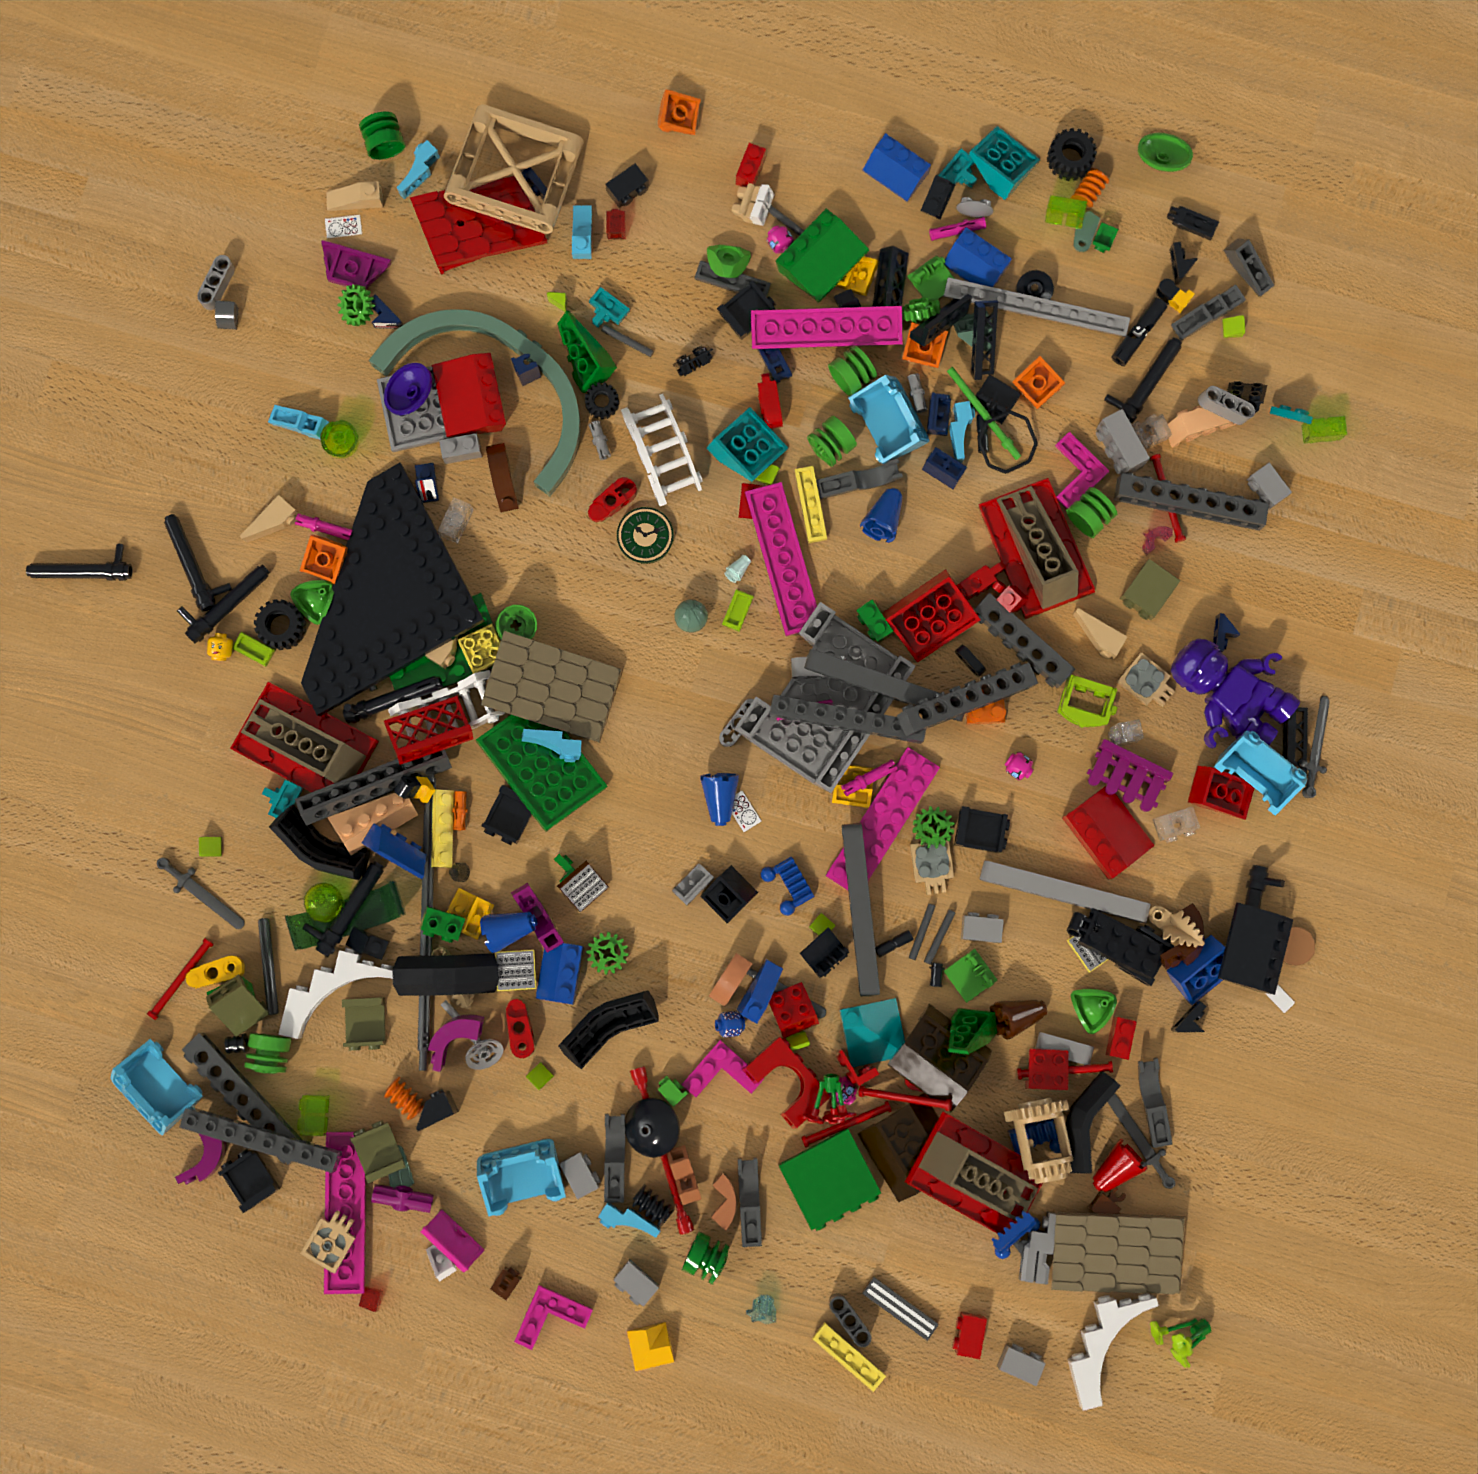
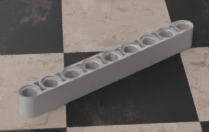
M990 861L983 862L979 880L1087 909L1093 908L1102 913L1141 923H1147L1151 904Z

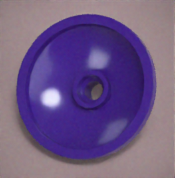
M409 363L398 369L388 381L384 391V403L387 409L395 415H407L419 409L427 400L431 391L432 376L429 369L420 363Z

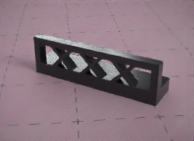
M895 246L880 249L872 307L902 306L909 253ZM897 255L902 256L900 265L897 260ZM895 272H897L899 276L898 282L895 279ZM893 290L896 293V300H894L892 295Z
M967 294L959 301L953 299L941 308L940 313L929 317L910 332L909 338L925 347L967 315L972 296Z
M997 300L974 301L971 375L974 380H982V375L994 374L998 313ZM985 306H993V312L986 317ZM988 322L992 326V330L985 336V324ZM988 341L991 344V348L984 353V342ZM985 358L990 362L989 369H982Z
M1298 707L1290 718L1283 722L1282 756L1295 767L1302 769L1307 775V768L1300 766L1299 763L1302 760L1307 761L1308 708ZM1296 712H1302V721L1297 724ZM1296 729L1302 734V739L1298 743L1296 742ZM1296 748L1302 753L1301 759L1298 762L1295 761Z

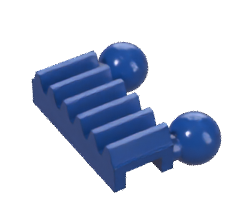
M792 856L774 867H765L761 870L760 875L765 882L773 881L776 874H779L793 898V901L785 900L780 904V911L783 915H792L796 907L815 897Z
M1053 1118L1025 1125L1027 1139L1033 1140V1147H1036V1144L1042 1145L1046 1141L1050 1142L1049 1147L1053 1153H1061ZM1015 1129L1009 1130L1008 1134L1011 1138L1013 1150L1021 1155Z
M1023 1211L1022 1219L1016 1217L1017 1224L1010 1222L1011 1229L1005 1227V1234L998 1233L999 1240L992 1238L996 1256L1000 1259L1008 1258L1011 1253L1010 1247L1026 1232L1039 1230V1220Z

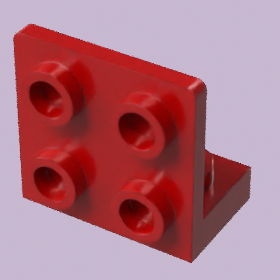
M802 982L772 994L769 1005L783 1038L819 1024L816 1012Z
M837 1050L839 1055L836 1058L842 1067L846 1066L849 1072L846 1075L852 1084L856 1083V1085L860 1086L879 1075L876 1067L868 1065L858 1070L859 1074L857 1075L843 1050Z
M1029 1049L1028 1081H1025V1089L1068 1090L1069 1052L1067 1050Z

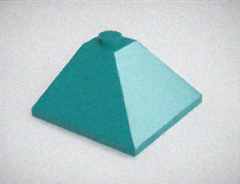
M998 126L969 152L990 189L1004 200L1017 189L1040 161L1036 155Z
M749 407L715 437L707 446V449L720 463L752 482L778 459L788 447L755 411Z
M896 998L839 1010L849 1061L852 1067L890 1060L905 1042Z

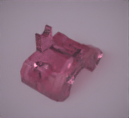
M1162 526L1152 530L1149 529L1148 534L1143 533L1146 537L1145 544L1142 546V551L1147 556L1156 548L1154 545L1155 539H1162L1165 542L1173 536V529Z

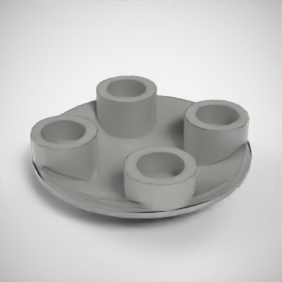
M963 197L956 207L957 211L961 214L973 218L987 217L992 215L994 211L991 207V201L986 199L974 201L969 197Z

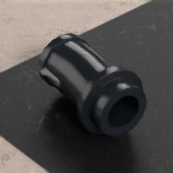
M931 963V966H929L931 969L930 986L942 987V974L945 967H943V963Z

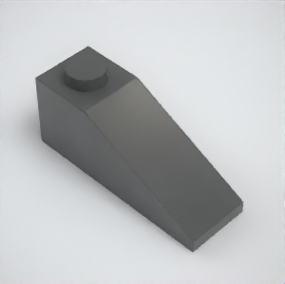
M1236 239L1224 249L1231 265L1259 297L1274 286L1249 239Z

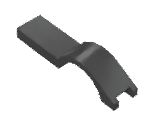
M899 459L890 460L879 467L869 470H852L816 480L820 499L856 490L876 488L903 478L902 473H899L897 467Z
M1153 1058V1061L1144 1063L1142 1060L1138 1061L1139 1087L1146 1110L1151 1146L1153 1148L1172 1145L1167 1108L1159 1085L1158 1073L1160 1067L1158 1058Z
M605 1113L604 1202L624 1203L625 1114L609 1116V1113Z
M753 1157L754 1160L738 1158L742 1247L762 1246L757 1157Z

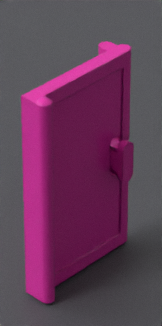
M443 1210L421 1230V1233L463 1273L485 1251Z

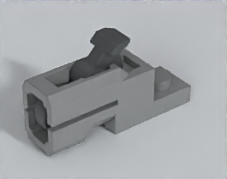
M1047 1211L1046 1216H1043L1042 1228H1045L1044 1231L1028 1232L1027 1240H1018L1013 1244L1021 1256L1018 1277L1020 1281L1048 1284L1050 1268L1046 1264L1047 1254L1053 1255L1056 1225L1055 1212Z

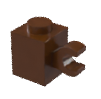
M1117 1187L1110 1190L1108 1196L1099 1192L1088 1205V1208L1094 1213L1120 1214L1121 1208L1115 1202L1123 1201L1126 1198V1194L1122 1193L1120 1197H1116Z
M511 1266L510 1268L505 1267L490 1290L507 1300L522 1278L519 1276L520 1272Z

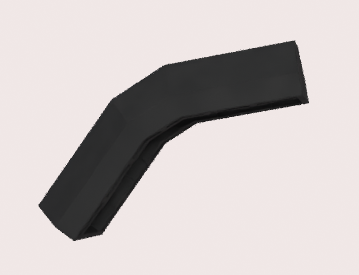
M294 804L281 813L269 826L299 860L318 871L358 881L366 871L370 850L363 848L350 855L343 843L332 841L320 834L312 824L306 826L299 810Z
M494 953L398 956L393 967V986L399 996L495 993L498 985V964Z
M647 990L607 1001L590 1011L558 1047L572 1063L582 1069L603 1045L615 1035L623 1031L659 1022L655 1000Z
M1100 1072L1071 1105L1065 1123L1073 1161L1070 1162L1072 1171L1069 1173H1092L1090 1128L1093 1118L1121 1087L1117 1081L1105 1072Z

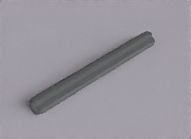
M268 918L258 920L266 1007L269 1012L268 1015L278 1014L279 1010L270 921Z

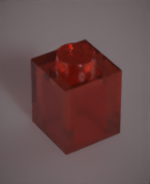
M620 209L606 211L607 239H626L625 211Z

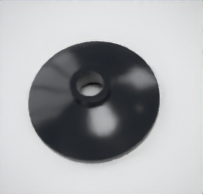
M1031 270L1024 273L1016 286V293L1048 300L1051 299L1054 292V284L1051 277L1040 270ZM1033 284L1038 285V288L1036 290H1033L1031 288Z

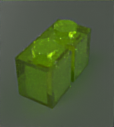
M1050 195L1045 223L1062 226L1063 213H1066L1065 226L1082 229L1087 201Z
M1345 416L1328 417L1326 420L1325 418L1312 419L1311 424L1303 423L1301 425L1304 444L1339 441L1347 435Z
M302 1095L298 1105L301 1111V1119L299 1118L297 1122V1130L300 1131V1135H326L328 1117H325V1115L329 1113L330 1095Z

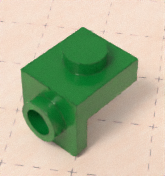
M1101 222L1092 243L1095 245L1094 249L1105 253V250L1110 251L1119 229Z
M558 854L554 858L567 872L559 881L560 883L575 870L571 866L574 862L566 854L563 857Z

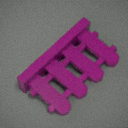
M1103 739L1097 748L1101 752H1096L1094 756L1098 759L1093 769H1088L1086 773L1089 775V785L1097 786L1102 781L1107 784L1105 787L1107 794L1113 795L1117 790L1124 792L1122 798L1125 803H1132L1136 798L1141 801L1140 809L1143 812L1150 811L1152 807L1156 808L1158 806V803L1155 802L1160 790L1164 791L1166 788L1164 782L1170 781L1174 773ZM1108 764L1115 766L1110 778L1103 776ZM1126 772L1132 775L1127 787L1121 785ZM1143 781L1149 783L1144 796L1138 793Z

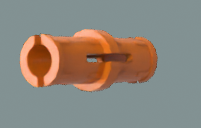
M455 791V804L452 809V813H454L453 830L465 831L466 813H468V809H466L467 792Z

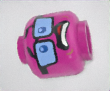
M775 226L767 233V243L775 254L783 253L794 242V238L784 226Z
M1021 752L1012 753L1004 764L1006 772L1017 780H1022L1024 777L1028 779L1034 771L1031 768L1033 761Z
M839 1076L844 1105H850L856 1100L857 1087L852 1084L848 1077ZM836 1092V1103L840 1105L838 1093Z

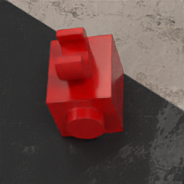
M996 581L992 585L1001 594L996 600L1010 613H1017L1029 599L1016 586L1009 585L1006 587L1001 581Z

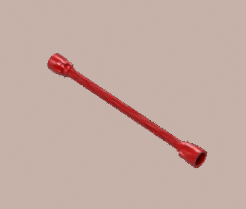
M645 1066L630 1070L632 1080L637 1085L638 1090L641 1091L642 1098H650L648 1090H646L648 1078ZM665 1154L660 1156V1159H662L661 1162L665 1169L667 1181H669L668 1184L670 1191H672L671 1194L676 1206L675 1208H677V1228L679 1234L683 1235L695 1229L690 1216L687 1215L684 1207H682L668 1156Z

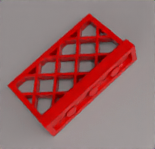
M457 696L384 720V725L400 765L473 740L471 726L466 719ZM455 703L457 706L454 713L445 710L447 705ZM435 710L439 712L436 720L427 716L429 711ZM442 714L452 717L448 724L439 721ZM416 716L421 719L416 726L408 723L410 718ZM455 718L464 723V726L458 728L451 725ZM424 720L433 723L430 731L421 728ZM399 723L402 724V727L397 732L391 730L389 725ZM437 725L446 728L441 734L433 732ZM406 726L415 729L411 737L402 734ZM418 731L427 734L424 740L415 739ZM399 738L408 740L407 745L398 748L397 742Z

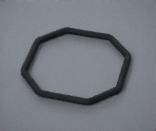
M1011 410L986 420L978 437V444L987 466L1004 474L1029 464L1038 445L1029 419ZM1011 414L1025 420L1034 445L1028 460L1004 470L990 464L981 440L987 424Z

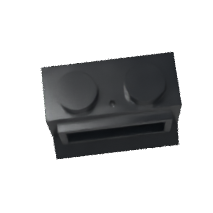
M935 175L920 211L941 220L955 184Z

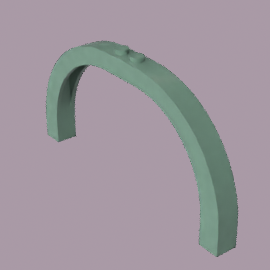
M452 309L419 316L398 328L380 345L369 359L372 367L386 377L400 359L415 345L431 336L449 331L481 333L500 341L520 356L530 354V357L525 360L529 363L536 361L539 371L546 376L555 388L562 406L563 423L558 446L547 465L534 480L535 486L551 497L568 474L574 462L580 441L581 423L577 399L568 377L558 363L541 349L542 346L537 341H530L522 330L518 329L517 331L493 316L476 311Z

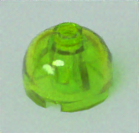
M347 421L329 422L320 434L322 448L329 456L336 459L351 457L359 447L357 430Z
M326 882L311 886L303 898L307 914L318 922H329L335 919L344 905V898L339 889Z

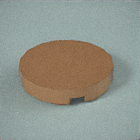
M1299 927L1291 928L1283 962L1288 965L1298 966L1310 961L1314 955L1315 943L1308 931Z

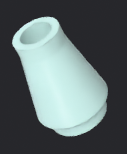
M742 555L726 568L725 576L733 583L740 581L751 560L746 555Z

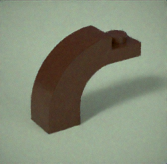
M505 443L486 446L490 474L500 513L519 509Z
M1192 903L1182 909L1184 911L1182 918L1190 916L1188 924L1194 922L1196 924L1194 929H1200L1198 935H1203L1202 940L1205 941L1202 916ZM1185 941L1183 945L1178 944L1161 954V964L1165 969L1176 967L1183 960L1186 966H1188L1199 956L1203 946L1198 945L1194 947L1193 943L1191 946H1187Z

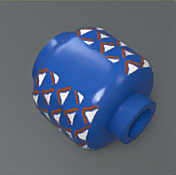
M737 1011L722 1012L719 1014L718 1020H715V1029L724 1038L737 1037L745 1029L744 1017Z

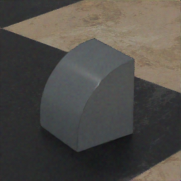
M215 302V320L218 329L237 330L239 308L235 302Z

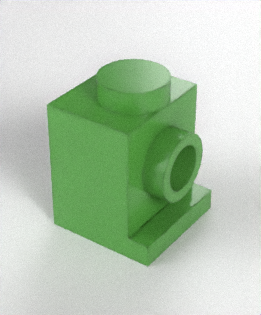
M668 1076L658 1083L660 1085L658 1088L659 1092L673 1107L688 1094L686 1090L684 1092L681 1091L683 1087L676 1079L672 1081Z

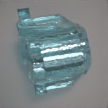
M760 1295L753 1300L752 1309L746 1310V1314L752 1317L751 1321H761L765 1324L776 1322V1308L774 1306V1299L771 1296Z

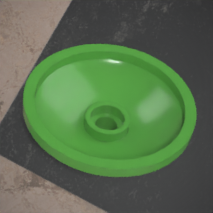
M1152 133L1144 136L1139 141L1137 148L1138 154L1144 163L1151 168L1163 172H1176L1185 169L1190 165L1193 158V151L1184 140L1166 133Z

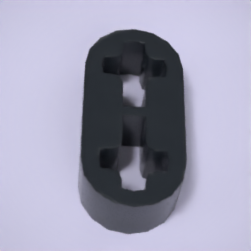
M962 644L955 650L956 655L977 677L986 672L984 665L965 645Z

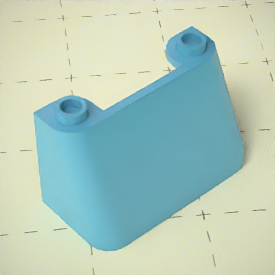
M884 375L848 398L852 412L862 415L878 446L875 457L880 463L885 464L890 460L897 459L930 442L903 386L896 377Z
M1246 731L1220 754L1214 766L1221 773L1225 769H1228V773L1231 775L1235 772L1263 794L1262 800L1264 802L1268 800L1270 803L1268 810L1275 816L1307 783V775L1302 769L1295 767L1261 740L1259 735L1253 731Z
M149 1039L112 1069L111 1081L159 1134L164 1135L183 1117L185 1108L194 1107L203 1098V1092L196 1084L194 1086L192 1084L187 1085L162 1058L163 1048L161 1045Z
M543 1139L486 1153L477 1159V1179L488 1217L502 1215L507 1209L508 1203L546 1194L547 1199L552 1201L566 1198L557 1152L552 1139Z

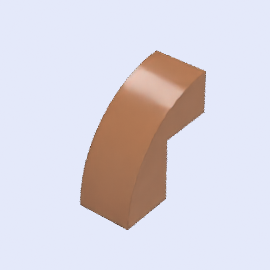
M736 953L709 997L725 1007L752 966V963Z
M683 1145L672 1149L667 1153L682 1205L701 1200L686 1146Z
M723 1172L712 1186L726 1199L713 1212L711 1218L726 1231L734 1218L736 1196L731 1181Z

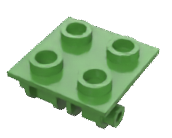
M936 255L907 276L921 296L928 297V300H938L944 295L947 278L955 279L944 265L946 262L942 256L939 258Z
M973 949L944 970V973L966 1003L998 981L976 949Z

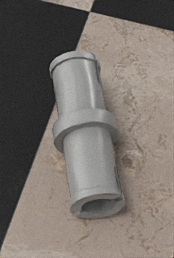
M911 374L907 377L911 388L910 397L913 398L916 413H923L928 410L924 398L925 390L922 389L920 375Z
M600 421L589 423L588 426L593 436L592 442L593 445H596L599 459L605 460L610 458L611 454L606 443L607 437L603 434Z

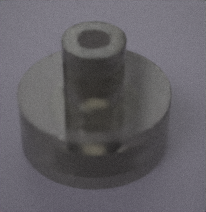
M455 863L449 870V874L455 882H465L469 878L470 869L466 863Z

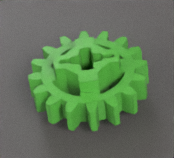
M355 284L346 286L347 290H342L343 297H338L341 300V303L337 304L338 307H341L338 313L343 314L342 320L347 321L346 324L365 325V321L371 320L369 314H374L371 308L375 307L374 304H371L374 297L369 296L371 291L366 290L365 286Z
M928 297L912 299L909 301V304H905L902 307V320H912L913 323L925 321L929 317L940 313V302L934 299L928 300Z
M929 806L928 811L923 808L921 814H916L915 818L917 820L913 821V825L916 827L913 828L912 832L917 833L915 839H921V845L925 842L928 843L927 848L934 844V847L937 849L939 843L945 846V840L950 841V835L954 834V829L952 828L955 823L949 822L952 816H946V810L940 812L939 807L936 808V811L931 806ZM928 817L927 822H924L923 824H921L922 821H923L925 818ZM931 822L932 825H934V828H936V832L933 830V827H930ZM946 830L945 834L939 837V834Z
M608 932L607 937H604L600 933V939L593 937L595 943L588 944L591 950L586 951V953L591 954V957L587 961H593L591 967L597 966L598 973L603 969L606 975L608 970H611L614 974L616 967L621 970L620 964L627 963L623 958L624 956H629L628 953L624 952L628 946H622L624 939L618 941L617 934L611 937V933ZM610 940L605 946L598 945L602 941ZM616 944H617V945L619 946V948H620V952H621L620 955L616 954V951H615V946H616ZM608 948H610V952L614 956H616V958L608 956L605 959V954L602 953V951H600L599 949L608 950ZM595 951L600 955L599 963L595 958ZM614 960L617 962L612 966L606 967L609 961Z

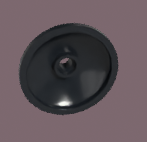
M645 1098L633 1104L628 1110L625 1117V1135L631 1147L639 1154L646 1157H660L669 1153L677 1144L680 1135L679 1119L673 1108L665 1101L658 1098ZM645 1127L648 1128V1133L645 1132Z

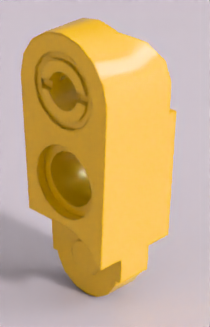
M226 956L191 969L186 975V982L195 989L228 982L238 974L241 977L243 976L245 964L238 956ZM230 964H234L235 969L233 971L229 970ZM213 968L218 970L216 978L211 977L210 972Z

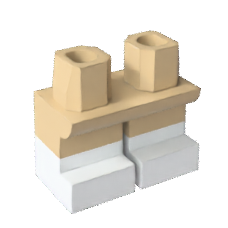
M748 183L747 187H739L737 196L743 200L741 204L734 203L731 211L734 215L741 217L744 222L764 226L774 192L769 185L763 184L760 187Z

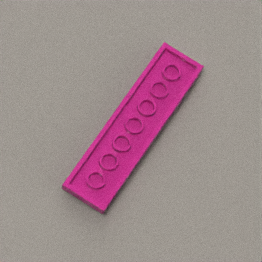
M902 306L751 311L752 349L903 344Z
M782 482L746 491L745 495L786 637L798 634L816 609L817 604Z
M907 747L896 764L897 770L889 775L859 822L862 824L868 880L940 768L909 747ZM843 847L827 872L826 877L848 890Z
M326 1132V1147L342 1151L337 1171L333 1173L325 1171V1219L330 1222L336 1211L341 1212L337 1218L338 1221H340L343 1215L347 1216L344 1222L345 1225H347L350 1218L353 1219L354 1222L348 1233L355 1236L356 1239L335 1274L324 1268V1294L365 1293L366 1177L353 1142L350 1140L354 1136L353 1132Z

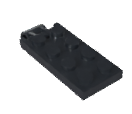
M1093 908L1090 911L1089 918L1082 913L1074 912L1066 930L1072 936H1081L1078 940L1079 945L1148 980L1153 978L1160 955L1165 947L1164 944Z

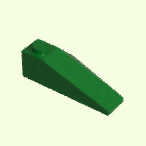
M958 1008L951 1017L949 1052L970 1054L989 1044L997 1034L995 1012Z

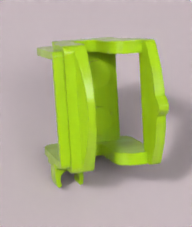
M1071 674L1066 680L1057 713L1080 728L1107 725L1110 716H1114L1118 708L1113 706L1117 688ZM1073 687L1078 692L1086 693L1088 691L1097 698H1105L1100 715L1068 705Z

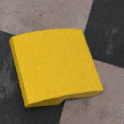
M863 257L836 286L844 290L851 289L853 293L867 296L878 267V260Z
M850 764L833 790L832 803L869 808L873 783L867 785V788L864 790L859 789L849 796L844 794L843 791L845 790H842L841 786L856 779V776H862L875 768Z
M458 888L446 912L464 917L465 921L461 933L478 940L481 934L480 919L491 913L494 904Z

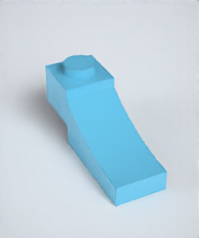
M428 140L416 147L413 166L405 179L397 186L399 195L404 200L431 176L429 167L440 158L437 149Z
M592 205L573 206V259H592Z
M970 401L954 404L955 422H951L949 426L954 459L960 463H963L965 459V430L967 425L971 424L973 418H975V410L973 406L971 407Z
M274 405L268 423L274 426L286 428L319 440H325L331 424L322 417Z
M523 729V742L547 747L559 754L560 759H564L565 762L579 760L581 756V740L562 739V731Z
M607 1202L598 1216L601 1219L599 1222L607 1228H610V1226L615 1228L616 1225L630 1226L645 1231L655 1238L661 1231L659 1227L630 1207L625 1212H622Z

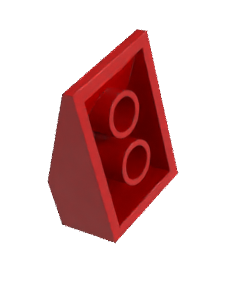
M1197 766L1188 803L1246 820L1255 788L1243 778L1224 771L1221 773L1213 767Z

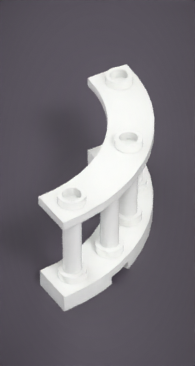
M660 394L662 402L660 405L636 414L630 413L627 407L621 409V413L628 431L636 443L641 461L647 473H651L648 475V479L659 506L667 504L665 496L680 488L694 483L698 491H701L700 483L703 480L699 471H695L685 445L688 442L684 431L680 432L671 412L673 410L672 404L669 399L666 400L664 395ZM665 411L668 417L643 428L636 426L638 421ZM672 425L676 434L675 437L650 447L649 445H644L642 440L644 435ZM678 443L680 444L684 457L658 467L652 465L650 456L653 453ZM684 464L688 465L691 473L690 477L665 487L664 485L660 486L657 477L661 473Z
M490 670L474 673L457 682L458 686L452 689L446 687L433 692L431 697L422 700L419 697L399 702L388 709L390 716H399L459 694L463 698L471 722L469 724L471 729L498 721L499 716L503 715L504 712L494 711L492 708L485 707L487 714L478 719L470 698V689L475 687L478 688L483 700L486 690L485 681L490 678ZM447 705L445 710L453 713L451 705ZM446 715L449 722L452 717ZM455 719L451 726L458 728V724ZM424 720L427 729L430 731L433 723ZM406 726L407 735L411 737L414 729Z

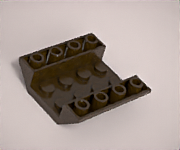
M928 1004L912 1032L887 1065L930 1098L945 1101L951 1099L952 1108L949 1111L951 1113L969 1092L988 1063L992 1050L987 1046H983L970 1054L949 1052L951 1019L931 1004Z
M924 1093L919 1095L920 1097H926ZM907 1103L906 1106L877 1124H872L857 1133L898 1203L921 1192L905 1183L908 1174H910L918 1156H920L919 1154L927 1139H929L935 1124L939 1120L932 1106Z

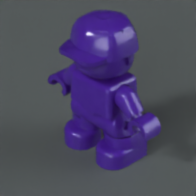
M1206 639L1190 641L1179 651L1171 666V674L1174 680L1182 688L1186 687V690L1197 695L1209 692L1205 698L1207 705L1204 715L1207 726L1210 729L1204 735L1205 744L1209 748H1216L1217 743L1213 739L1214 733H1218L1221 738L1229 736L1228 732L1220 727L1223 719L1236 740L1246 731H1253L1259 735L1261 740L1270 745L1275 739L1278 730L1269 723H1263L1260 720L1261 716L1266 712L1279 724L1283 723L1296 711L1300 700L1292 693L1284 692L1269 682L1259 680L1254 675L1261 672L1266 675L1276 674L1275 670L1270 669L1269 660L1277 662L1282 659V656L1278 653H1272L1262 657L1261 660L1243 659L1236 666L1228 668V659L1221 653L1218 645Z

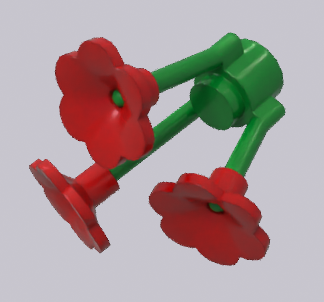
M838 1074L824 1075V1080L820 1081L816 1103L812 1107L811 1114H803L801 1118L813 1123L824 1124L828 1122L829 1124L843 1123L846 1118L856 1115V1112H848L846 1105H844ZM825 1088L826 1092L831 1093L832 1106L830 1111H825L824 1116L820 1118L818 1116L820 1112L819 1105ZM836 1092L838 1093L839 1106H836Z

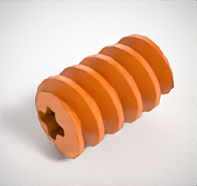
M1091 168L1087 172L1086 177L1082 180L1083 182L1079 184V188L1075 190V194L1070 198L1072 203L1079 209L1086 210V207H1093V202L1097 201V196L1101 195V190H1104L1105 184L1109 183V178L1096 168Z
M399 1076L386 1089L384 1097L389 1098L392 1096L390 1103L397 1102L395 1108L400 1109L403 1107L401 1114L409 1113L407 1120H411L423 1110L424 1105L421 1106L423 1099L421 1098L416 1101L417 1093L410 1095L412 1088L404 1089L406 1082L399 1084L398 1082L401 1078Z

